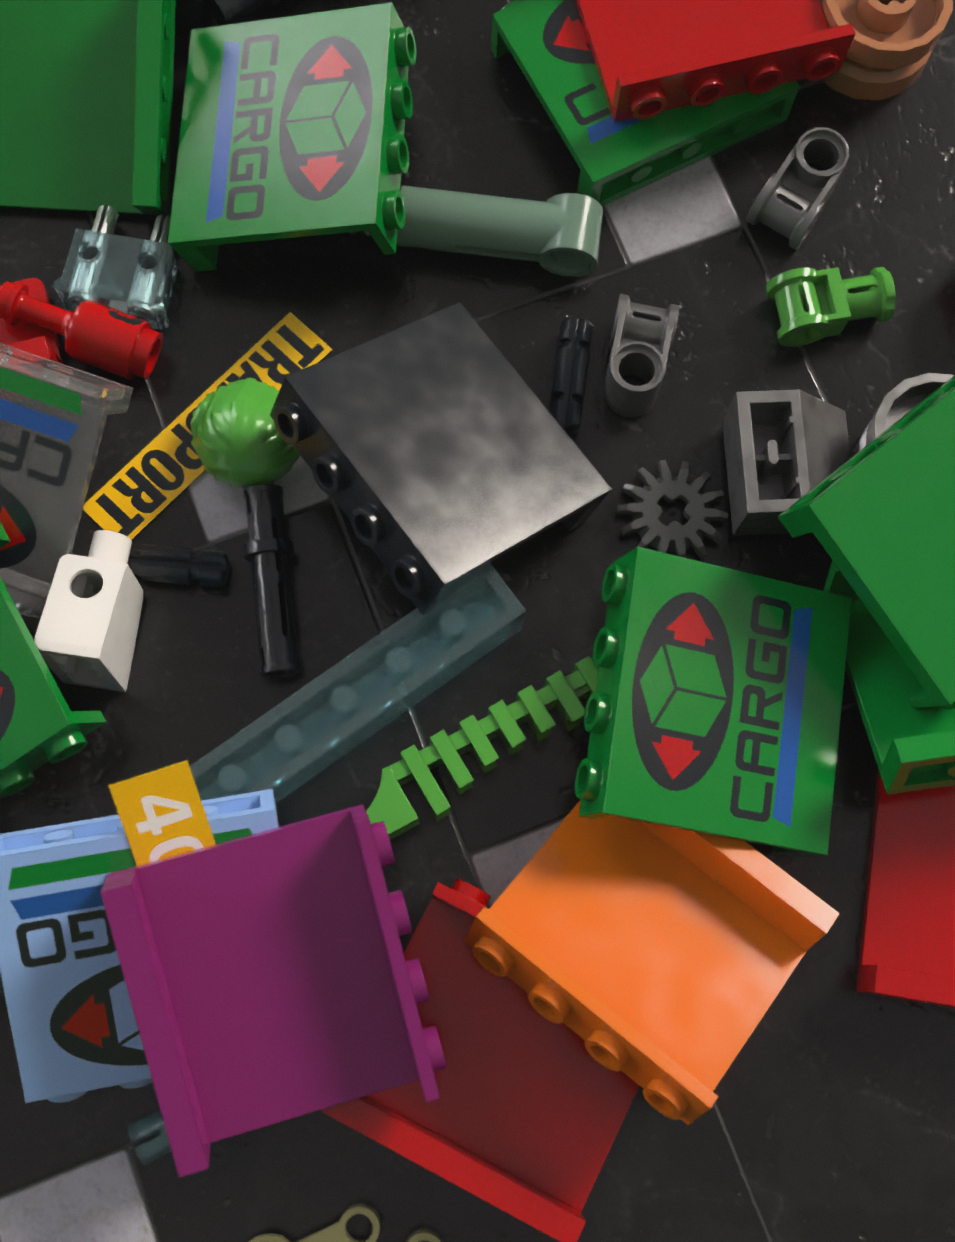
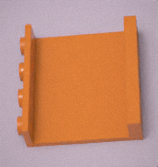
M580 800L489 909L484 907L480 911L464 941L472 947V953L482 967L495 976L509 977L526 991L530 1004L540 1015L553 1023L566 1024L586 1041L585 1047L598 1063L612 1071H623L644 1089L643 1095L655 1110L670 1119H681L684 1123L690 1125L711 1109L718 1098L713 1093L714 1089L804 954L827 934L840 913L745 841L614 816L594 819L579 817Z

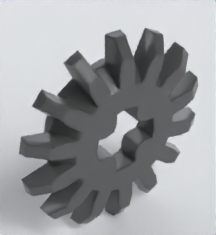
M666 460L657 462L659 478L655 479L643 467L637 470L636 474L644 486L641 488L625 483L621 492L634 498V502L617 505V515H632L633 522L619 529L622 536L626 537L636 532L640 535L641 540L633 549L637 547L647 548L650 545L656 548L658 552H675V556L686 558V550L692 548L701 560L707 557L708 552L702 542L703 538L706 537L718 544L723 538V535L711 525V521L727 522L728 520L727 512L711 508L710 506L711 503L724 499L723 491L704 493L701 490L711 479V475L704 472L694 482L687 480L690 463L686 461L681 463L678 476H671ZM679 498L687 504L683 515L689 521L685 525L673 521L666 526L660 522L659 518L663 510L657 503L661 499L668 503H673Z

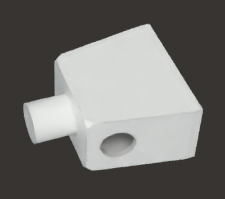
M97 530L93 534L88 557L65 554L59 559L34 642L46 665L63 683L126 692L144 600V590L127 564L132 540L121 533Z

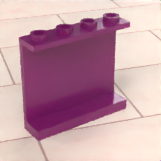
M363 804L107 874L101 890V896L179 1178L209 1169L210 1143L418 1080L426 1102L440 1098L434 1072L447 1068L441 1042L435 1025L422 1028L416 1005L429 1001L427 986L419 959L415 958L405 961L399 938L401 935L412 932L408 911L401 890L388 893L382 871L383 866L395 863L384 821L370 824Z

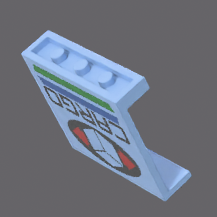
M273 789L202 800L216 844L279 827ZM119 814L0 834V973L26 1103L44 1099L55 1103L75 1100L90 1090L116 1085L122 1088L133 1089L153 1082L101 896V890L107 874L137 866Z

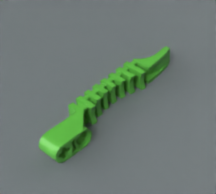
M587 656L575 663L571 674L564 677L560 670L546 678L542 689L535 691L533 686L530 685L517 693L514 703L506 706L502 699L490 706L487 717L477 721L475 716L471 715L459 722V731L448 736L443 729L430 737V746L418 751L414 744L400 752L402 760L382 769L378 792L372 804L366 810L370 824L384 821L389 840L420 825L416 812L400 787L412 780L415 782L435 819L439 821L451 814L449 810L451 806L430 771L442 765L459 796L473 788L471 782L474 779L462 761L461 755L470 751L483 774L497 767L496 760L499 758L490 740L499 737L508 754L512 756L524 749L522 742L527 739L519 726L525 722L538 742L552 734L550 728L556 724L548 711L555 708L568 731L581 725V717L584 716L585 709L580 701L586 699L588 702L591 694L596 692L599 667L594 665L590 656Z

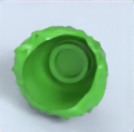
M254 378L229 382L227 386H220L215 392L207 394L206 398L199 403L197 409L193 411V417L190 422L193 437L191 444L206 471L214 475L216 480L234 488L242 487L244 489L255 485L274 484L276 480L281 479L292 470L293 465L299 459L300 454L292 444H288L281 438L275 427L274 420L270 416L279 393L274 386H269L265 382H258Z

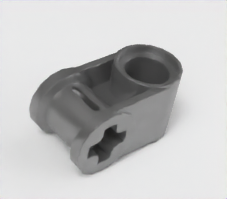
M818 127L806 131L799 138L777 173H773L754 201L746 221L752 225L758 222L763 223L788 238L789 247L798 250L816 223L849 158V146L845 138L837 131L827 127ZM807 163H816L823 167L825 171L815 170Z
M619 295L609 342L611 352L603 388L604 400L615 414L627 418H636L646 414L653 407L665 374L667 359L671 352L679 316V305L670 304L664 309L630 302L629 295ZM636 375L643 379L646 384L633 386L625 382L621 376Z

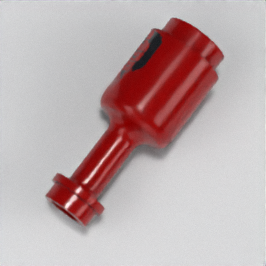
M6 281L0 288V318L4 319L6 324L15 326L22 319L59 333L65 337V351L70 357L130 380L135 375L147 379L151 375L161 351L163 335L152 330L150 322L93 300L81 302L73 312L67 311L29 296L28 286L22 283L14 284Z

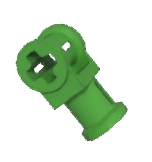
M809 267L796 268L776 275L766 284L767 297L775 301L781 324L780 329L777 331L779 344L785 347L803 346L819 341L824 337L840 335L848 321L872 317L878 322L889 321L895 312L896 291L891 273L884 267L873 268L870 274L866 276L847 279L841 278L839 267L823 270Z

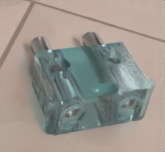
M105 205L100 206L92 231L76 228L61 279H56L53 283L63 308L73 312L81 302L93 300L150 322L152 329L162 330L169 327L170 322L167 310L178 273L173 249L168 244L171 217L167 215L166 219H164V215L157 216L150 240L114 235L113 232L119 214L111 206H108L107 210Z

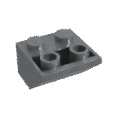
M800 389L742 391L735 393L722 420L733 536L789 534L778 516L851 458L846 412Z

